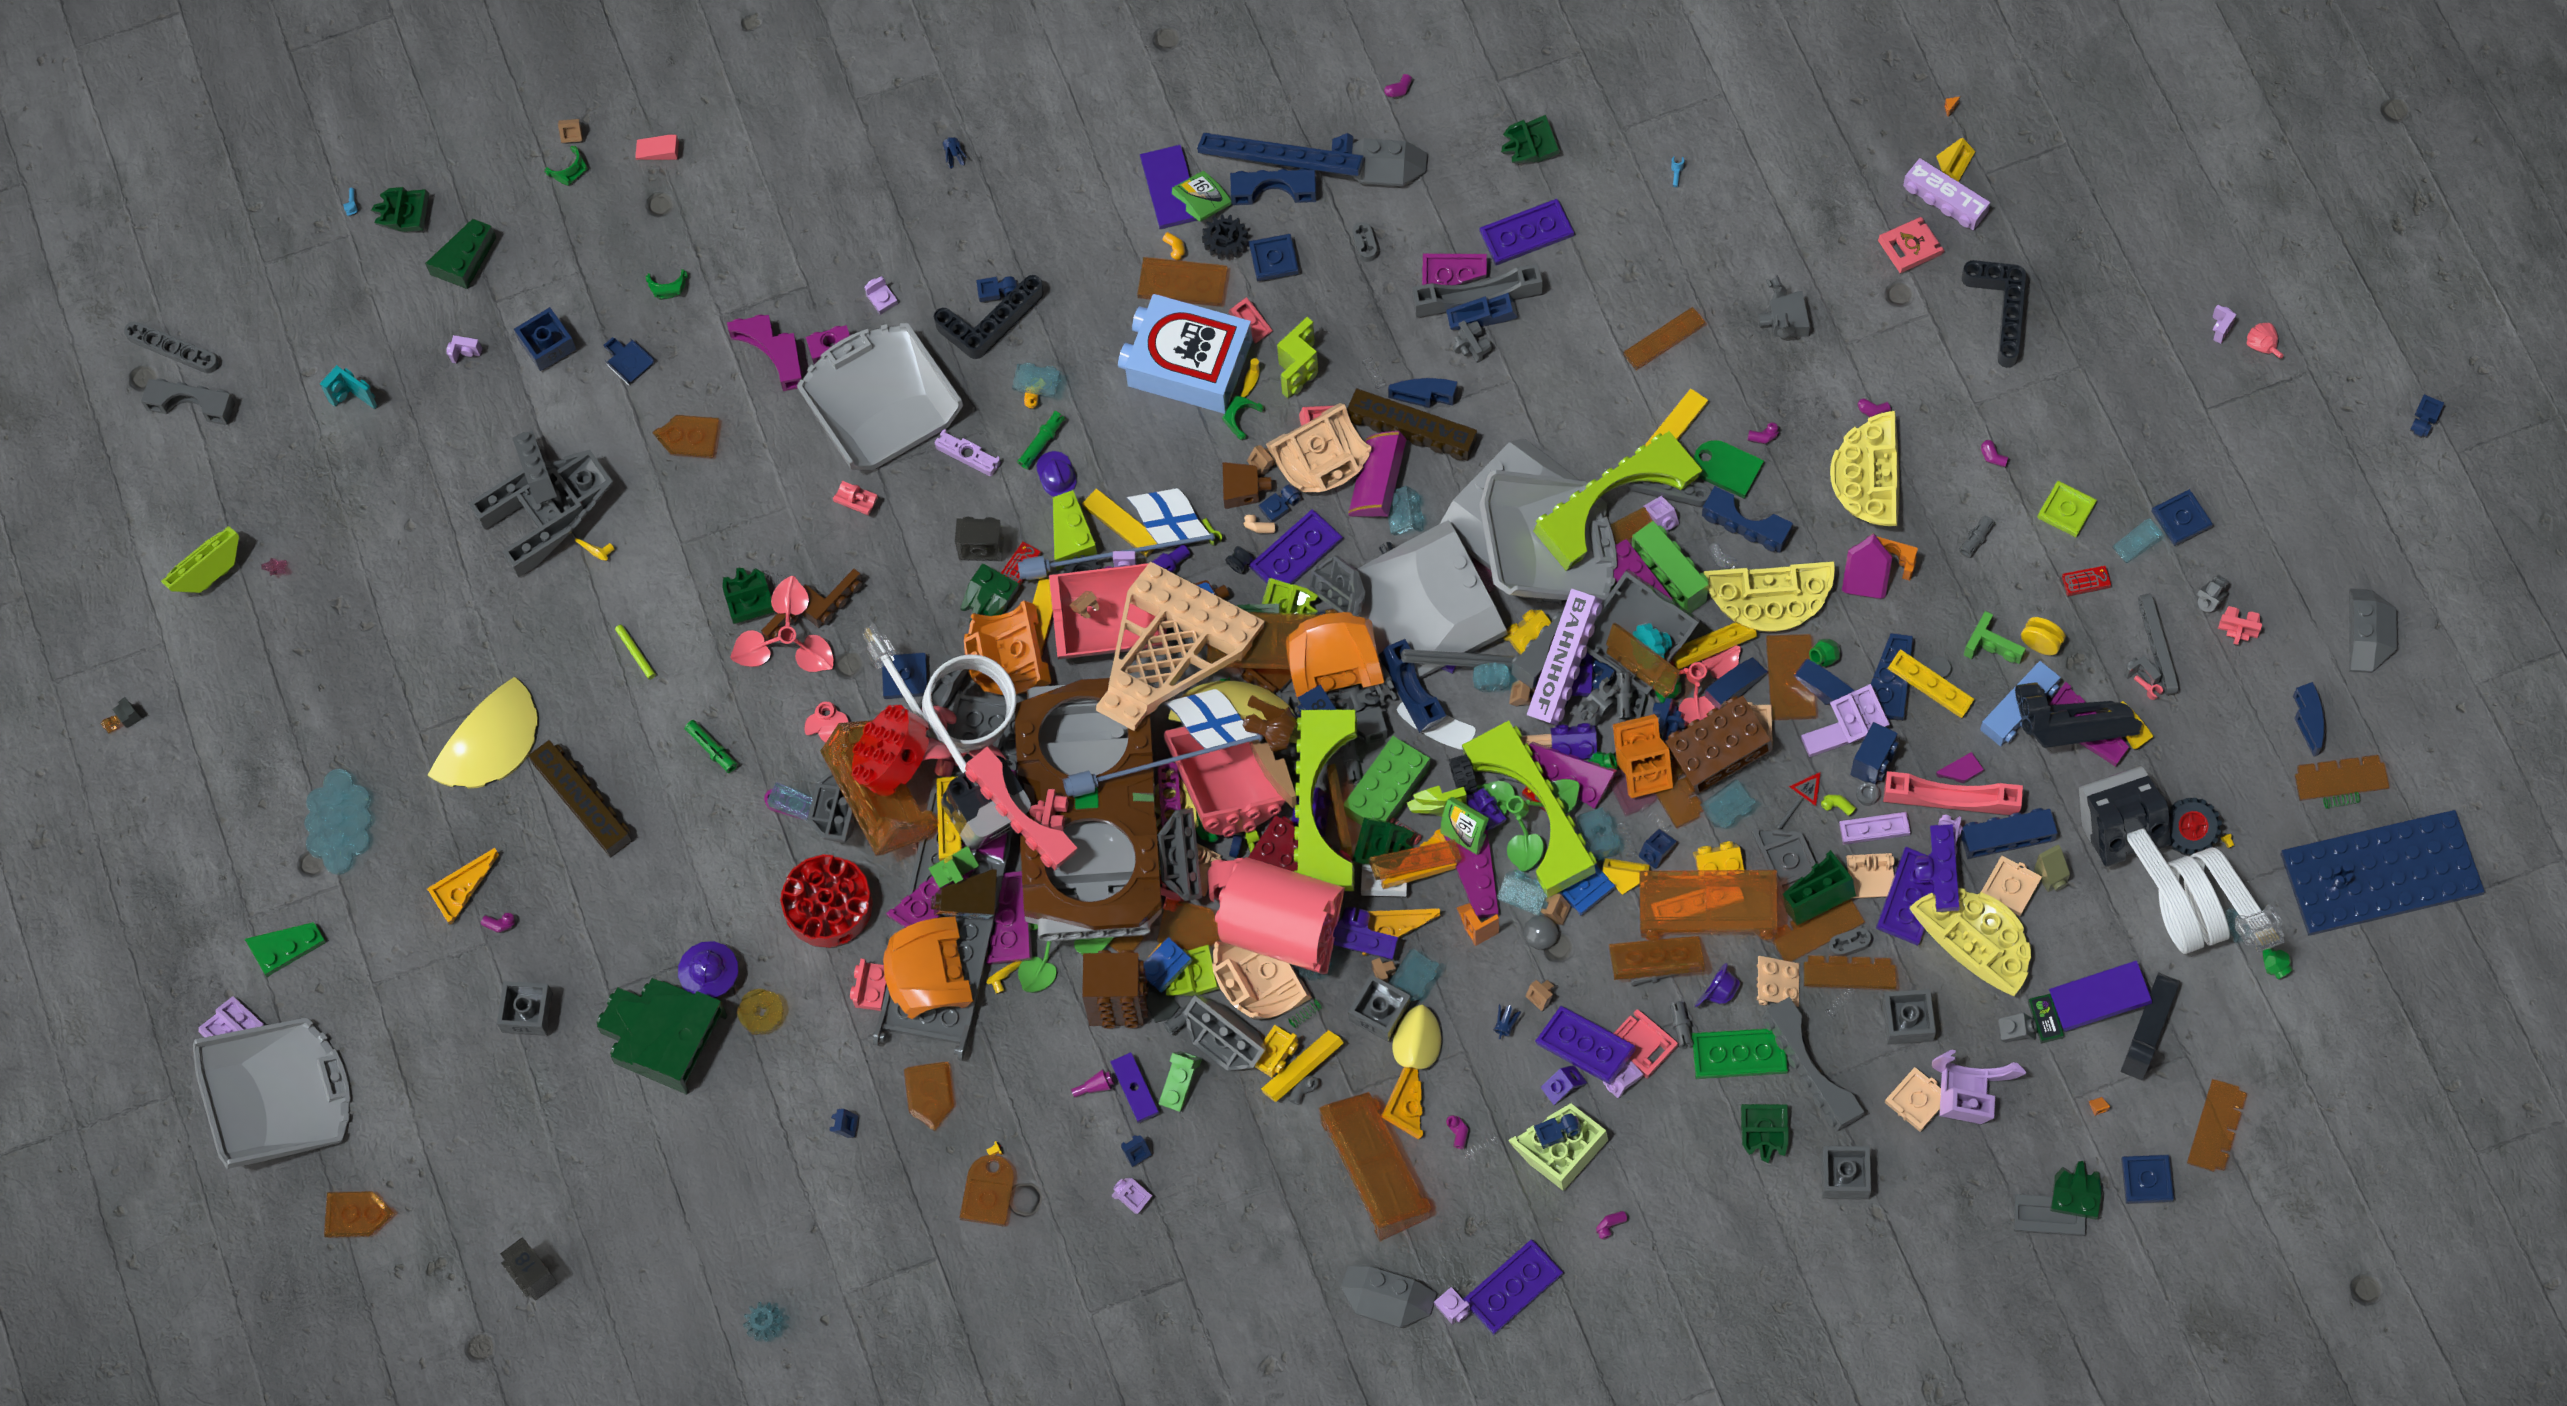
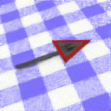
M1821 772L1788 787L1800 796L1778 824V829L1783 827L1803 798L1816 807Z

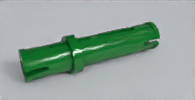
M1054 411L1046 424L1041 425L1039 428L1040 432L1017 460L1019 465L1022 463L1021 467L1024 469H1029V466L1047 442L1054 438L1056 430L1065 420L1064 416L1059 417L1061 415L1059 412Z
M691 720L686 724L684 730L706 750L713 762H717L728 774L737 768L738 763L726 753V749L723 746H719L695 720ZM699 734L708 742V744L699 736ZM714 749L723 757V759L714 751Z

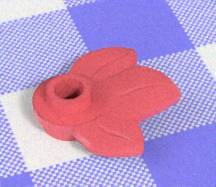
M831 702L820 703L816 707L815 713L810 715L805 722L806 735L818 733L822 741L827 744H831L836 739L838 729H848V718L844 713L837 711L835 705ZM824 711H830V714L827 715V716H824V715H823V712H824Z

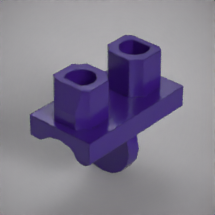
M1485 788L1466 796V802L1470 808L1489 818L1485 830L1488 831L1505 822V816L1496 805L1497 799L1494 796L1490 797Z

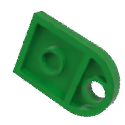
M1711 440L1701 444L1695 451L1693 459L1702 469L1699 475L1701 479L1745 499L1764 464V460L1718 440ZM1707 453L1711 456V459L1703 461L1699 456Z

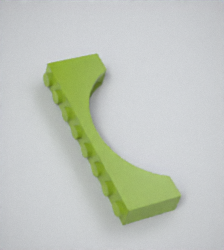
M1670 431L1664 435L1661 433L1656 435L1651 440V444L1648 446L1642 445L1635 451L1634 456L1631 458L1626 456L1618 463V467L1615 469L1609 468L1602 474L1601 479L1598 481L1593 479L1585 486V490L1582 492L1576 491L1569 497L1568 502L1565 504L1560 502L1552 509V513L1548 516L1545 513L1536 520L1537 524L1533 532L1565 571L1583 560L1587 553L1585 544L1586 519L1591 507L1605 493L1618 486L1638 481L1664 483L1682 490L1699 477L1702 469Z
M1301 710V717L1297 718V730L1301 731V739H1297V753H1300V761H1296V774H1300V783H1296V796H1299V804L1295 805V817L1299 818V826H1295V840H1298V848L1294 849V861L1298 862V870H1294V872L1344 887V891H1354L1353 864L1337 855L1318 832L1313 814V795L1319 774L1328 759L1340 747L1357 738L1356 710Z
M1508 720L1462 744L1463 753L1467 754L1474 771H1488L1509 776L1529 788L1544 806L1550 820V841L1546 855L1536 870V876L1549 898L1596 873L1594 865L1597 862L1592 852L1587 853L1584 846L1586 843L1582 835L1575 833L1573 829L1575 824L1570 815L1565 816L1562 811L1565 809L1559 797L1555 798L1552 792L1554 789L1550 781L1543 779L1541 775L1543 770L1538 761L1533 762L1530 757L1533 755L1527 743L1523 745L1520 740L1522 735L1518 727H1513Z

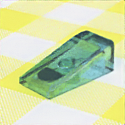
M2149 518L2113 545L2112 548L2125 563H2128L2158 543L2163 534Z
M776 782L767 802L769 807L807 821L812 798Z

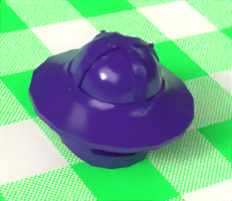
M715 941L701 942L690 947L683 954L678 965V978L686 991L692 994L699 991L713 998L725 994L734 985L738 976V962L734 953L726 945Z

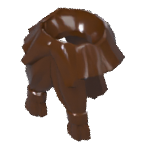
M1252 695L1248 700L1247 706L1261 711L1267 720H1262L1254 713L1246 716L1242 724L1245 731L1258 733L1265 737L1273 752L1287 749L1297 725L1296 716L1292 713L1290 707L1280 709Z

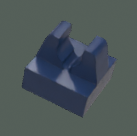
M837 1109V1112L831 1117L835 1120L834 1127H830L829 1130L846 1138H854L858 1115L846 1109Z
M1141 1135L1132 1136L1133 1140L1121 1144V1148L1132 1167L1152 1155Z

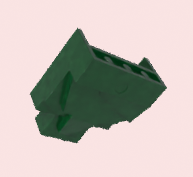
M651 978L649 984L646 983L641 992L642 997L617 987L615 993H611L607 1000L608 1006L605 1012H602L597 1019L599 1032L618 1041V1043H614L610 1051L614 1064L687 1095L689 1090L685 1083L720 1017L726 1019L728 1016L722 1002L699 991L692 994L654 978Z

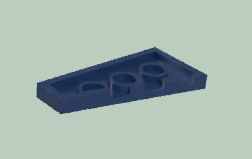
M1890 634L1871 681V686L1887 719L1903 720L1908 682L1887 668L1900 649L1911 656L1913 636Z

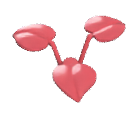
M795 576L784 579L772 594L771 603L774 611L786 613V624L779 629L778 637L764 642V637L761 633L753 630L746 631L737 638L730 656L731 660L743 666L753 667L762 665L770 657V650L767 645L780 640L785 644L795 642L801 646L796 651L795 658L797 664L803 670L817 672L833 668L832 651L822 637L809 635L804 643L796 639V632L790 627V613L793 615L801 614L807 608L809 602L805 588L798 582Z
M1735 645L1702 659V663L1695 662L1691 664L1689 669L1684 668L1675 672L1678 675L1686 674L1688 681L1695 684L1694 698L1684 699L1678 711L1682 712L1681 718L1686 721V726L1696 719H1704L1707 717L1706 714L1715 708L1705 696L1698 698L1700 683L1708 671H1710L1714 678L1719 679L1736 667L1739 661L1740 646ZM1671 661L1664 671H1672L1674 663Z
M933 706L947 731V723L955 724L956 715L947 708ZM927 737L929 738L928 747L922 761L938 759L934 772L942 777H950L954 765L958 766L944 743H940L935 738ZM992 744L988 746L995 756H1001L1006 760L998 748ZM984 748L969 751V755L975 757ZM967 752L961 753L962 757H964L967 754Z

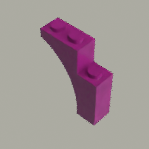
M760 314L753 318H738L732 322H727L731 340L749 343L763 351L771 359L778 370L783 391L798 389L797 385L800 380H803L794 333H781L778 336H774L769 315Z

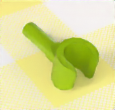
M1204 518L1202 522L1208 533H1213L1221 542V533L1214 531L1207 518ZM1209 539V543L1211 545H1214V541H1211V539Z
M1256 830L1246 833L1245 840L1249 846L1250 853L1255 847L1254 843L1260 840Z

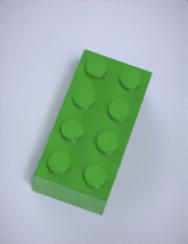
M1652 521L1632 535V547L1674 602L1690 613L1707 602L1709 586L1707 577L1703 573L1699 574L1695 569L1693 561L1689 557L1685 558L1681 553L1679 545L1675 541L1671 542L1661 525L1657 526Z
M1392 736L1343 804V814L1361 826L1364 817L1390 822L1392 818L1396 817L1429 771L1430 758L1395 736Z

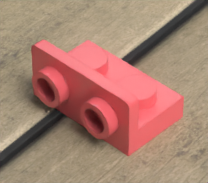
M861 958L860 964L855 967L854 978H857L856 985L851 987L850 999L853 1000L855 1008L881 1011L887 987L884 965L867 963L866 959Z

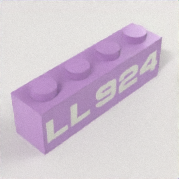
M1921 158L1905 175L1903 186L1908 192L1923 198L1927 204L1939 208L1943 214L1958 220L1966 228L1969 227L1974 231L1989 211L1990 202Z

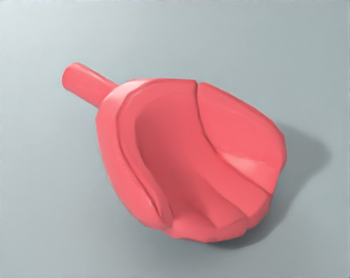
M2259 323L2250 330L2247 336V345L2250 348L2261 353H2273L2280 359L2283 357V354L2276 349L2278 335L2273 324Z

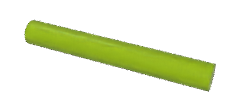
M622 624L616 626V632L649 680L653 679L656 674Z

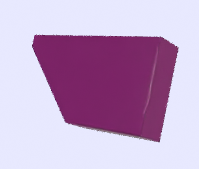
M1970 752L1938 770L1936 775L1940 778L1945 777L1965 783L1982 774L1984 769L1973 753Z

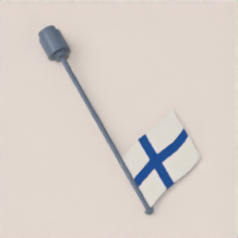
M1178 488L1126 497L1137 510L1147 532L1157 544L1121 551L1141 552L1209 539L1213 541L1215 539V535L1213 533L1209 534L1197 519L1188 499ZM1113 552L1049 563L1048 559L1044 560L1043 556L1026 558L1022 562H1018L1020 579H1026L1027 581L1047 577L1046 573L1050 572V567L1113 557Z
M1217 689L1167 701L1165 705L1179 717L1189 734L1204 748L1203 750L1097 778L1089 770L1069 775L1067 779H1063L1064 789L1067 797L1073 796L1075 798L1095 792L1098 782L1255 740L1260 742L1263 736L1258 733L1245 731L1242 726L1243 720L1230 701Z

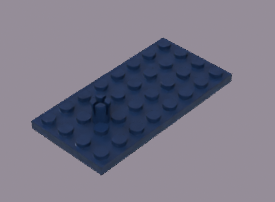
M2456 810L2282 850L2280 853L2308 936L2477 897L2485 892Z

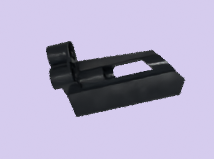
M2037 682L2020 684L2015 687L2016 700L2022 718V727L2025 733L2033 735L2043 748L2139 735L2143 722L2134 718L2132 709L2124 703L2100 701L2048 705L2044 695L2045 691L2040 688ZM2104 709H2110V710H2111L2110 712H2103V713H2096V714H2089V715H2082V716H2075V717H2074V715H2075L2076 713L2096 711V710H2104Z

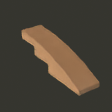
M1259 740L1249 742L1253 755L1265 777L1277 793L1292 808H1295L1297 804L1296 794L1284 758L1275 760L1273 751H1271L1268 743L1261 744Z

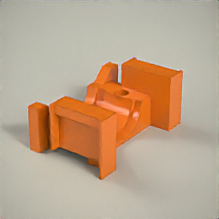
M1877 536L1879 542L1888 552L1898 556L1900 566L1905 567L1902 579L1910 581L1916 564L1918 548Z

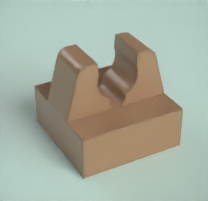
M580 119L559 120L558 127L561 143L582 141L583 135Z
M1261 445L1254 447L1247 460L1249 465L1257 466L1259 476L1265 475L1275 464L1274 459L1268 454L1269 450Z
M1085 591L1069 605L1074 612H1077L1084 618L1091 617L1087 612L1088 606H1091L1095 611L1099 610V605L1096 601L1097 597L1092 591Z
M1520 680L1512 683L1509 704L1516 707L1519 705H1530L1532 699L1529 697V694H1533L1536 688L1531 689Z
M1561 894L1547 897L1545 901L1548 903L1547 909H1541V913L1552 919L1555 924L1563 925L1571 905Z
M1380 958L1371 961L1375 977L1388 983V978L1396 974V967L1393 961L1382 963Z
M1535 980L1530 984L1525 997L1543 1011L1548 1007L1553 996L1550 990L1554 988V985L1548 980L1542 984Z

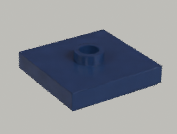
M1291 234L1249 241L1257 282L1299 274Z
M2190 489L2153 507L2151 510L2174 546L2213 526V523Z
M926 653L888 655L912 696H923L927 688ZM882 661L884 699L904 698Z
M2169 1155L2124 1156L2121 1158L2126 1204L2173 1202Z

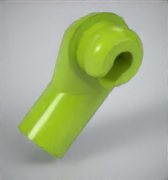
M1828 794L1821 802L1823 809L1828 811L1832 807H1839L1848 816L1856 809L1842 795Z

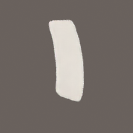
M1402 702L1398 706L1397 712L1406 722L1416 728ZM1446 715L1438 725L1422 731V733L1440 743L1462 749V744L1472 740L1476 730L1473 726Z

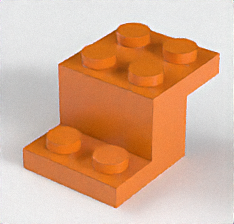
M1653 714L1613 724L1617 764L1626 775L1629 797L1635 798L1673 788L1669 748L1660 738L1658 717Z

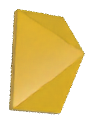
M1960 138L1936 157L1942 172L1959 182L1975 151L1964 138Z
M1605 858L1603 872L1623 895L1647 879L1650 865Z

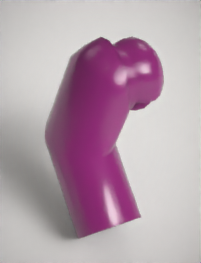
M1403 74L1399 83L1385 87V95L1390 97L1404 96L1410 86L1412 77L1408 74Z
M1865 398L1858 401L1859 410L1869 417L1891 411L1888 402L1876 405Z
M1771 422L1762 432L1749 430L1747 441L1766 444L1777 437L1779 427L1776 423Z
M1985 440L1981 445V452L1986 462L2006 467L2008 457L1997 453L1993 441Z
M505 913L498 920L485 915L481 920L482 926L497 933L512 928L515 923L514 915L511 913Z
M1451 1115L1447 1118L1446 1124L1455 1134L1453 1147L1464 1149L1468 1127L1460 1117Z
M1620 1211L1606 1215L1596 1227V1233L1599 1234V1238L1602 1240L1611 1236L1609 1229L1613 1225L1627 1221L1626 1213Z

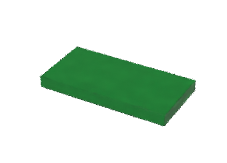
M1768 1029L1692 1033L1695 1079L1787 1074L1786 1052L1778 1047L1775 1035Z

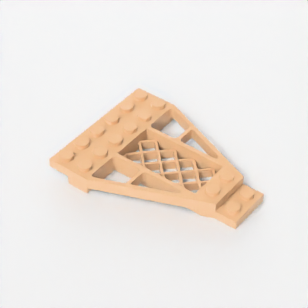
M1150 561L1127 592L1108 691L1096 705V711L1135 731L1145 716L1155 711L1164 701L1237 659L1241 661L1252 647V642L1264 627L1265 621ZM1130 603L1156 616L1147 628H1142L1127 620ZM1173 627L1175 633L1164 634L1163 629ZM1127 629L1140 636V638L1121 660L1119 655L1124 630ZM1158 630V631H1159V635L1153 636V635L1156 633V631ZM1184 638H1193L1194 643L1183 644L1182 642ZM1177 640L1179 645L1168 647L1166 641ZM1162 642L1164 648H1152V643ZM1206 643L1228 654L1213 664L1197 657ZM1147 644L1148 650L1142 651ZM1181 652L1183 658H1171V653ZM1166 654L1167 660L1156 661L1155 656ZM1151 657L1152 663L1141 664L1140 658ZM1136 660L1137 665L1130 666ZM1190 664L1202 669L1176 684ZM1170 667L1171 673L1160 674L1159 668ZM1155 670L1156 675L1145 677L1144 671ZM1139 672L1141 677L1135 678L1128 673ZM1158 682L1160 688H1154L1147 683Z

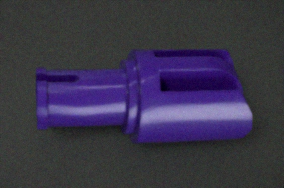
M1181 544L1170 554L1162 553L1151 562L1173 573L1176 571V565L1186 557H1189L1190 552L1185 545Z

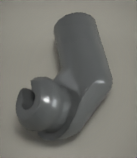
M1312 1076L1303 1078L1293 1087L1289 1101L1299 1105L1303 1094L1313 1091L1318 1087L1319 1082L1317 1078Z

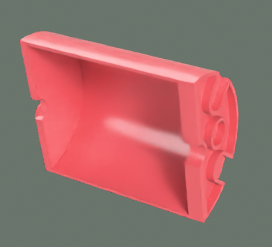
M1149 563L1049 575L1058 660L1115 653L1127 592ZM1085 591H1092L1097 597L1096 601L1099 605L1098 611H1095L1091 606L1087 607L1090 618L1082 617L1069 606ZM1130 603L1127 620L1142 628H1147L1156 616ZM1166 628L1163 629L1164 634H1167ZM1125 629L1120 652L1130 651L1140 636ZM1157 630L1153 636L1159 635V631ZM1162 642L1151 644L1152 648L1163 647Z
M1185 727L1167 730L1164 733V738L1172 757L1204 749L1189 734ZM1249 742L1175 761L1201 823L1209 833L1230 837L1243 831L1251 832L1258 825L1273 815L1278 814L1285 802L1265 777L1253 755Z
M1245 857L1240 863H1235L1226 888H1223L1219 895L1221 904L1215 916V922L1218 923L1219 938L1223 943L1320 974H1327L1335 939L1333 932L1338 924L1345 888Z

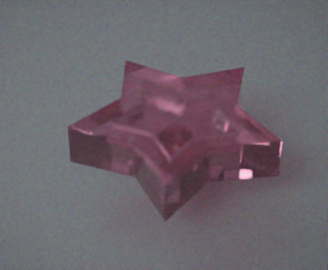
M271 558L269 562L261 564V569L268 571L270 576L277 573L285 574L286 560L277 561Z

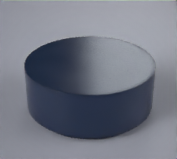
M1233 836L1229 857L1238 858L1242 842L1241 836Z

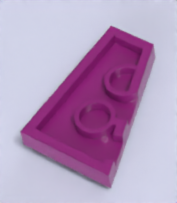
M1423 253L1422 285L1431 283L1462 285L1485 278L1487 254Z

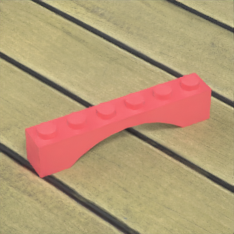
M988 747L984 748L966 763L965 774L968 779L973 783L976 782L981 787L980 791L986 799H992L996 804L995 808L1003 817L1005 815L1011 821V827L1018 834L1020 832L1026 838V844L1033 851L1036 849L1039 852L1042 862L1048 868L1058 869L1076 853L1077 847L1063 831L1038 824L1027 817L1016 806L1005 786L1002 762Z
M1887 771L1883 802L2011 815L2020 812L2023 785L2004 783L1982 786L1950 785L1928 781L1908 773Z

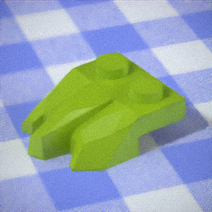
M1269 578L1262 604H1282V628H1284L1283 619L1316 612L1317 610L1311 607L1309 603L1310 601H1315L1318 595L1307 588Z
M1436 786L1414 794L1415 799L1407 802V805L1412 813L1432 814L1442 817L1449 798L1454 797L1466 805L1467 795L1464 787L1442 793L1440 786Z
M1205 945L1188 951L1182 949L1193 961L1171 983V986L1166 990V995L1194 996L1220 989L1213 972L1212 964L1214 961L1211 946Z

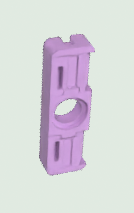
M946 429L940 433V439L937 438L935 441L937 450L988 476H993L1000 465L999 456L994 458L982 451L981 447L964 438L959 440L947 434ZM969 448L974 452L972 456L964 457L962 451Z

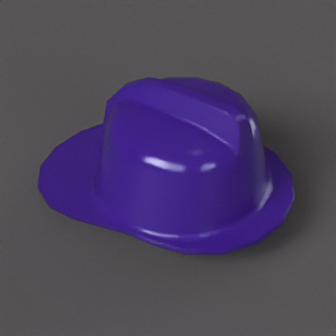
M1051 451L1043 454L1038 459L1036 465L1037 472L1044 490L1049 495L1055 497L1075 489L1076 476L1071 462L1065 454Z
M1724 963L1718 970L1710 986L1701 995L1694 1007L1700 1005L1705 999L1723 1004L1734 997L1740 982L1727 970L1728 963Z

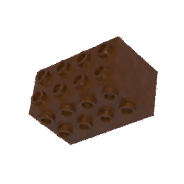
M1743 695L1739 698L1735 696L1726 702L1727 705L1721 709H1712L1706 714L1707 717L1704 719L1692 721L1684 731L1680 732L1678 730L1668 736L1666 744L1669 748V753L1695 795L1700 794L1773 750L1771 739Z
M1101 950L1098 953H1083L1082 998L1089 1026H1102L1105 1029H1113L1116 1026H1125L1130 1029L1144 1026V1018H1148V1004L1145 997L1148 996L1147 976L1145 975L1144 960L1139 959V954L1134 953L1132 950H1123L1121 953H1112L1108 950Z

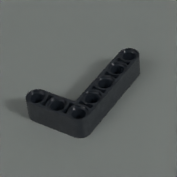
M1970 260L1966 262L1961 279L1964 285L1972 288L2003 291L1997 359L2002 367L2011 368L2017 362L2020 348L2026 271L2022 266L2015 264ZM1969 272H1973V273H1975L1976 275H1970V274H1968V273H1969ZM1991 274H1994V275H1996V276H1998V277H1997V278H1993V277H1991L1990 275H1991ZM2011 277H2017L2019 280H2014ZM2009 296H2016L2017 299H2012ZM2007 315H2014L2015 318H2010ZM2006 334H2012L2014 337H2008ZM2004 353H2011L2013 356H2006Z
M1036 275L1027 276L974 329L950 309L939 308L933 316L936 330L972 359H979L1043 297L1042 281ZM1031 287H1038L1035 290L1029 289ZM1017 301H1022L1021 304H1015ZM1004 315H1007V316H1008V317L1005 318V319L1000 318L1001 316H1004ZM943 319H948L947 322H940ZM987 330H994L991 333H986ZM957 332H964L961 335H956ZM973 344H979L978 347H971Z
M2158 972L2150 992L2152 1003L2145 1005L2121 1068V1073L2143 1080L2178 988L2179 980Z

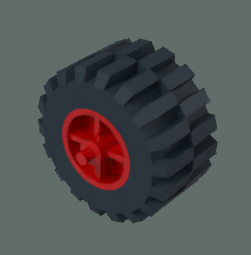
M2185 798L2176 801L2168 807L2170 845L2173 847L2172 849L2182 854L2192 855L2193 853L2212 848V845L2216 844L2218 835H2221L2220 825H2222L2221 820L2219 821L2218 816L2220 815L2218 811L2213 809L2214 806L2212 804H2208L2203 799Z

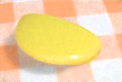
M1421 1004L1412 1008L1401 1019L1393 1037L1392 1050L1395 1060L1401 1066L1425 1069L1430 1067L1439 1056L1441 1031L1434 1014Z

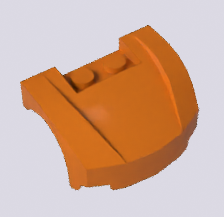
M1024 600L1015 610L1002 615L985 616L976 613L971 615L972 621L970 622L969 633L964 636L965 655H981L997 662L1010 676L1016 695L1027 693V690L1032 687L1046 686L1051 683L1048 664L1041 660L1035 626L1039 624L1035 604ZM969 669L973 681L979 684L984 692L1003 695L1000 687L991 677L980 671Z
M1349 612L1323 614L1302 622L1295 631L1287 636V657L1297 697L1319 685L1322 686L1324 691L1361 683L1363 688L1384 683V673L1379 661L1373 625L1370 619L1353 616Z
M955 916L927 919L899 930L889 939L883 958L885 981L892 1000L900 1005L910 1019L934 1008L945 1006L966 1008L973 1002L969 980H964L956 943V940L960 937Z

